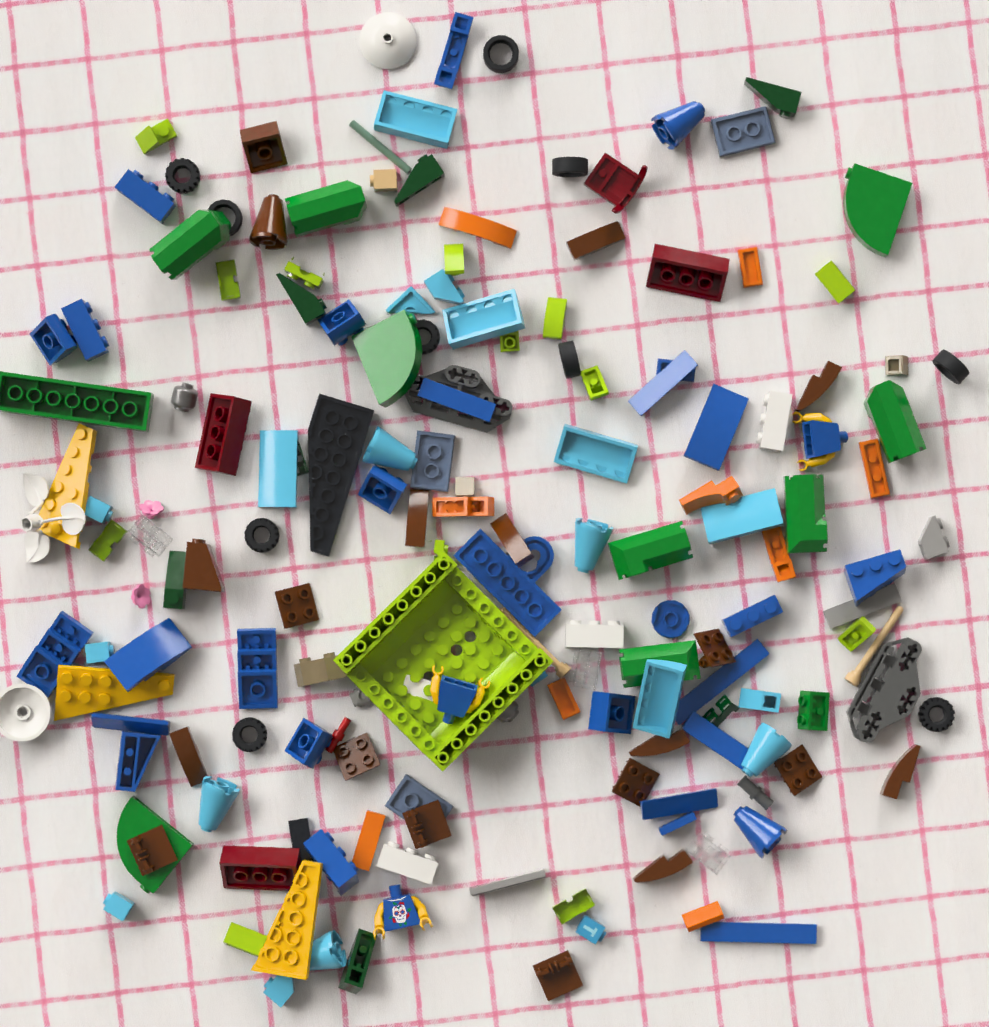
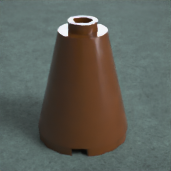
M270 194L263 199L249 237V242L256 247H259V244L265 245V249L278 250L285 248V245L287 246L288 240L283 200L278 195Z

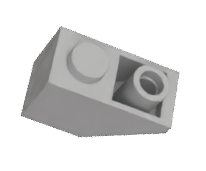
M936 515L928 518L918 540L924 560L949 552V541L946 536L943 537L941 532L943 525L941 520L936 518Z

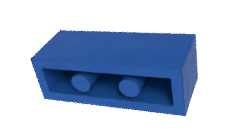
M128 169L116 184V190L163 224L176 207L173 203L174 199L167 193L162 195L158 192L159 187L151 181L146 183L142 180L144 176L138 171L134 170L132 172Z
M80 299L61 308L87 362L109 352L107 349L109 343L105 336L101 337L99 332L101 326L98 320H93L90 314L93 310L89 302L85 303L83 299Z
M772 595L721 621L728 636L733 637L783 613V610L776 596Z

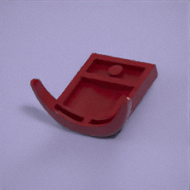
M604 153L583 185L614 205L615 207L612 209V212L618 214L636 194L646 176L648 167L643 165L639 174H637L607 153Z

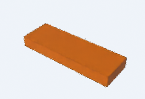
M878 438L859 442L870 498L890 495Z
M367 810L352 859L357 868L366 871L370 870L386 815Z

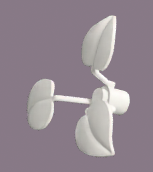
M26 472L23 473L25 494L29 503L36 507L27 513L28 516L21 518L20 526L26 532L24 538L27 554L26 562H36L44 559L51 549L49 537L42 535L43 531L39 530L43 523L62 520L64 531L70 535H76L83 530L86 516L83 509L75 503L62 505L60 509L61 517L43 520L40 515L34 514L44 504L43 500L48 498L49 486L42 476Z

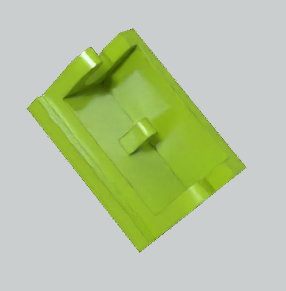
M830 261L815 273L838 303L855 291V288L833 261Z
M231 922L223 943L258 957L267 936Z

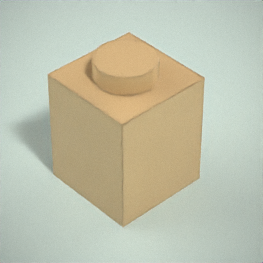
M373 170V175H370V187H374V192L397 191V170Z

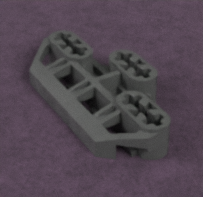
M451 365L428 376L418 374L415 382L420 383V379L427 378L484 400L487 398L492 403H494V400H498L496 403L498 406H503V403L507 404L509 411L505 410L504 413H501L500 408L495 407L496 412H493L491 419L498 420L496 423L492 424L487 421L483 423L481 419L461 413L458 414L457 410L451 408L449 410L436 406L431 408L433 402L427 399H423V403L418 401L413 403L410 396L421 398L417 396L419 385L413 384L404 394L414 413L485 433L490 432L509 420L512 413L511 402L495 396L477 371L457 365ZM457 370V374L462 375V371H465V377L471 378L472 375H475V379L478 381L469 384V380L464 378V383H461V377L455 376L454 379H451L449 372Z
M907 637L882 644L846 711L853 737L862 742H872L880 729L910 715L920 697L916 664L922 651L920 643ZM901 643L894 656L896 658L889 656L888 654L892 655L894 647L891 646ZM913 644H914V649H915L916 651H915V652H911L910 655L908 656L909 658H913L912 661H911V660H906L905 666H906L907 668H906V669H902V670L900 671V668H901V667L899 666V663H903V662L905 661V659H906L905 657H901V656H902L903 654H904V655H908L909 652H910V650L908 649V646H913ZM886 665L889 666L884 677L882 678L883 682L875 679V677L879 679ZM913 688L914 695H910L907 699L912 702L904 704L905 701L900 700L901 697L906 699L909 694L906 690ZM873 689L877 690L875 691L869 705L862 702L867 701ZM904 704L903 708L905 709V712H901L899 714V709H897V707L902 706ZM861 712L863 713V716L861 717L857 727L855 728L853 717L854 719L858 718ZM878 712L877 716L880 717L879 720H874L872 723V725H875L876 728L874 729L873 727H870L868 731L870 737L863 738L864 734L862 733V731H867L869 728V725H865L866 721L868 723H871L873 720L871 714H876Z

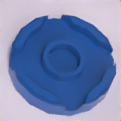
M667 600L655 607L651 622L654 630L659 635L665 638H675L681 636L687 630L690 616L682 603L675 600Z

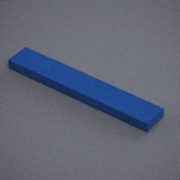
M756 639L734 657L735 663L723 665L681 698L675 720L678 725L683 723L693 711L697 712L768 656L769 652L762 643Z
M714 922L700 928V941L816 944L817 924Z

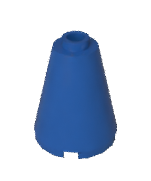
M692 101L660 113L651 119L655 123L652 125V128L662 144L666 142L669 145L667 148L673 150L704 118L705 108L700 102Z
M740 806L733 814L735 816V823L762 859L764 858V853H770L780 842L782 833L785 835L788 831L785 827L748 806L744 808Z

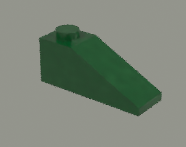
M746 77L744 85L774 112L779 113L780 117L790 119V117L795 116L802 92Z
M426 154L417 160L418 163L414 166L394 200L396 207L445 176L432 154L429 156Z
M281 273L276 274L306 325L311 324L326 314L324 309L327 307L322 298L318 300L314 294Z
M169 552L163 608L185 609L186 589L183 588L186 552Z
M358 929L341 976L339 989L357 994L363 988L376 941L373 933Z

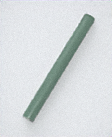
M355 120L349 124L352 129L406 174L411 171L412 168Z

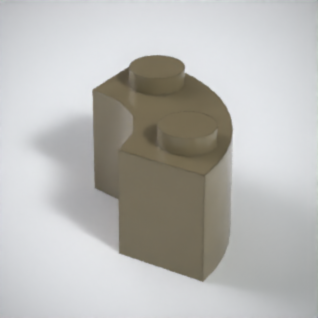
M335 652L323 654L324 658L312 661L310 657L299 659L300 663L294 664L298 687L345 678L346 674L333 661L338 655L335 656Z

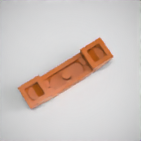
M444 207L439 226L454 231L458 230L509 249L512 247L517 230L500 223Z
M781 526L761 531L777 583L796 578L789 554H787Z

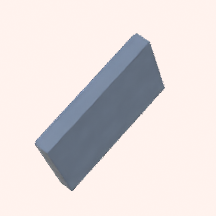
M766 106L711 119L720 157L776 143Z
M417 430L414 453H416L415 458L418 460L414 469H412L410 488L448 492L455 435Z
M407 774L385 804V807L403 819L402 813L435 800H439L445 818L454 806Z

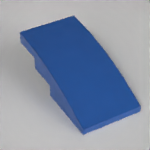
M713 384L684 457L719 471L749 398Z
M61 611L39 644L35 646L16 677L26 684L39 688L49 698L57 687L58 665L72 666L94 632L64 611Z
M168 618L132 640L104 662L126 691L129 692L143 680L147 681L159 670L163 671L189 651L192 646L171 619Z
M276 628L237 629L239 709L278 708Z

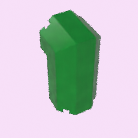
M348 180L285 198L296 237L340 224L347 225L360 221L363 212L367 208L362 187Z
M198 210L149 249L150 252H154L151 257L164 274L168 272L171 274L169 276L171 280H177L213 250H218L230 240L229 231L231 230V223L223 212Z
M891 380L872 387L864 401V406L868 417L873 422L888 463L925 450V443L903 387Z
M817 474L793 475V477H790V480L789 476H784L787 554L827 552V548H823V545L828 543L827 521L822 520V518L826 517L824 476L822 474L818 476Z
M679 521L608 543L618 580L623 579L622 575H625V578L648 572V567H651V570H655L693 558V554H688L691 546L685 528H680L683 522Z
M696 640L619 649V653H623V657H619L622 680H626L623 688L641 686L647 659L686 664L684 681L694 680L693 676L696 679H701Z

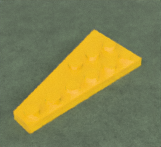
M78 423L50 487L49 496L45 499L39 515L43 520L61 517V506L66 503L79 505L85 513L89 490L88 475L92 470L90 461L95 449L96 430ZM62 520L43 523L39 529L48 536L80 549V533L76 535L66 533L62 527Z
M58 665L54 721L173 695L175 674L157 672L147 681L143 680L127 692L110 669Z
M307 860L301 862L293 879V884L286 894L285 901L281 909H279L267 935L266 942L251 969L252 971L303 980L308 979L323 863Z

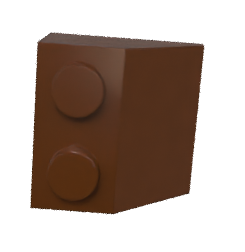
M277 121L240 130L242 145L251 173L288 164Z

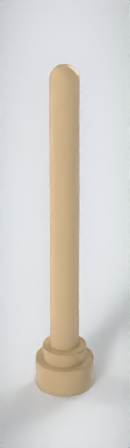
M898 606L856 669L852 670L851 673L848 672L844 678L847 682L858 687L861 682L862 672L903 613V607Z
M506 608L500 610L538 649L541 648L554 661L551 665L555 667L556 675L560 679L572 669L567 663H560Z

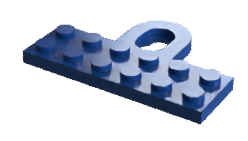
M479 529L453 556L535 637L562 610L535 583L553 563L554 552L552 546L541 537L532 536L524 539L530 551L537 550L540 553V559L537 561L536 568L533 571L526 572L518 568L511 556H507Z

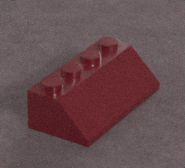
M655 244L646 287L720 302L730 259Z
M210 394L195 468L236 476L252 401L235 396Z
M223 845L219 862L223 886L227 889L289 891L301 865L300 849Z

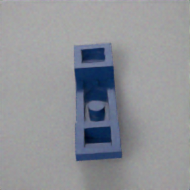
M455 12L434 85L453 89L472 26V16Z

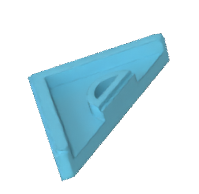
M412 286L386 309L387 313H398L404 309L413 314L435 313L432 307Z

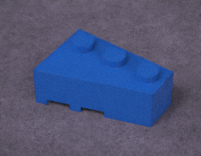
M899 549L845 565L844 574L855 606L857 607L861 602L872 597L877 591L905 574L906 564Z
M121 731L115 790L136 791L161 735Z
M320 829L306 840L303 845L315 862L323 863V872L327 875L328 880L332 881L336 886L340 896H342L359 882L356 873L358 869L352 861L348 863L344 858L346 854L340 846L336 848L332 843L334 839L328 831L324 833Z

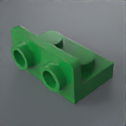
M800 691L798 698L799 713L797 716L798 729L827 731L829 692Z

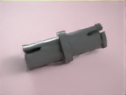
M744 776L737 784L750 795L749 798L751 800L757 801L765 810L774 802L761 791L762 788L760 786L757 787L747 776Z

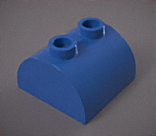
M349 299L318 319L319 324L334 346L337 344L339 346L344 345L348 341L347 337L363 331V327L366 326L360 313Z
M57 314L45 317L30 333V336L50 366L64 359L77 348L75 337L68 333L65 321L59 319Z
M374 465L369 471L358 495L391 514L408 484L404 483L403 479L388 473L385 468Z
M303 718L287 745L285 752L305 766L314 769L315 765L320 763L324 749L330 746L333 735L315 723Z

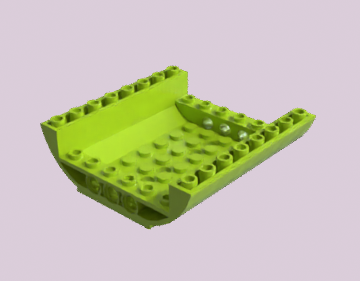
M445 551L333 660L372 703L441 771H444L554 662L541 648L538 649L477 588ZM469 631L474 632L476 635V639L473 642L465 640L464 636ZM454 645H459L462 648V653L458 656L451 653V648ZM434 665V671L437 673L441 672V667L443 666V675L476 685L483 678L481 684L487 686L488 681H490V686L484 690L485 695L479 707L469 714L466 713L464 718L456 716L453 724H447L442 721L444 712L438 711V705L433 701L407 693L408 689L403 685L406 674L410 675L412 682L417 683L421 678L424 679L423 676L426 672H432ZM426 685L423 689L426 696H431V685Z

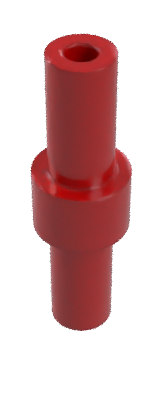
M344 717L338 729L334 730L331 744L325 749L332 754L338 742L343 740L344 732L351 722L349 718Z

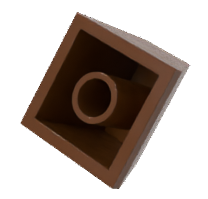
M192 539V542H187L183 588L225 592L211 546L206 544V540Z

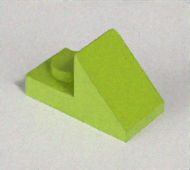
M167 118L153 127L148 125L135 139L142 152L146 154L177 137V134Z
M598 365L581 371V378L587 390L589 400L592 401L609 395Z
M862 616L860 619H856L837 639L852 652L876 631V628Z

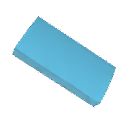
M384 90L374 122V130L447 149L457 109Z
M515 289L442 310L448 343L453 350L525 329Z
M564 424L554 462L627 484L638 445Z
M262 430L260 431L258 507L297 508L298 431Z
M775 488L742 496L738 501L727 506L725 503L701 508L709 544L784 526Z
M646 660L632 728L670 738L676 720L687 668L686 664L666 660Z

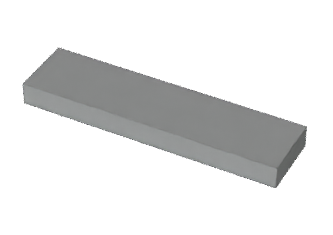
M894 583L883 587L872 597L861 602L857 607L854 600H850L827 609L823 613L829 628L832 629L902 600Z
M543 868L469 887L470 894L475 896L545 878L546 874Z

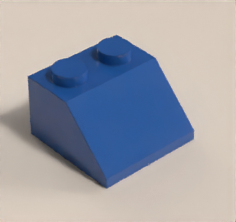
M593 691L588 729L631 734L635 696Z

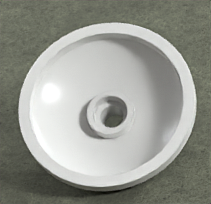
M389 12L380 13L370 18L363 26L359 40L360 48L365 59L373 66L385 70L396 69L406 64L413 56L416 49V34L411 23L403 16ZM386 35H389L391 37V40L385 41L384 37Z
M21 683L11 685L0 693V733L8 739L23 742L35 739L45 731L51 718V706L48 698L39 688ZM23 708L27 710L26 716L21 714Z

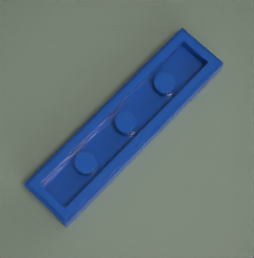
M427 378L423 379L417 395L418 397L489 423L496 407L495 403Z

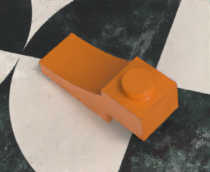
M731 476L716 486L711 480L681 498L679 502L687 515L699 508L713 504L725 503L727 506L738 501L743 494L739 485Z
M494 497L432 498L433 517L494 516Z

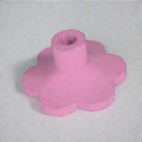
M147 500L139 506L142 514L148 515L149 519H154L155 516L164 511V507L161 506L159 501Z
M139 584L132 591L131 599L133 603L141 609L145 608L150 603V590L145 588L143 584Z

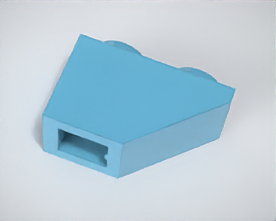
M444 269L424 280V284L435 300L458 305L464 303L462 298L465 295L459 287L455 288L452 283L455 281L453 276L445 274Z
M741 688L738 707L779 713L781 694Z
M277 975L274 979L270 977L264 985L266 989L263 993L278 1006L282 1007L295 991L294 978Z

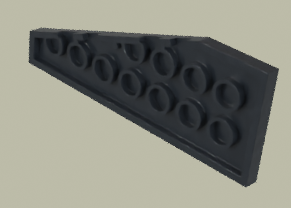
M323 394L318 396L308 428L310 551L329 557L374 410Z

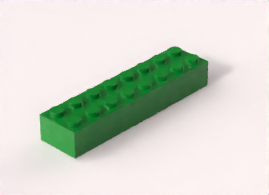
M0 371V412L149 432L154 394L150 392Z

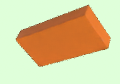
M757 247L738 250L743 288L763 285Z
M565 677L547 685L563 720L580 713Z
M718 901L682 914V918L688 932L724 919V915Z

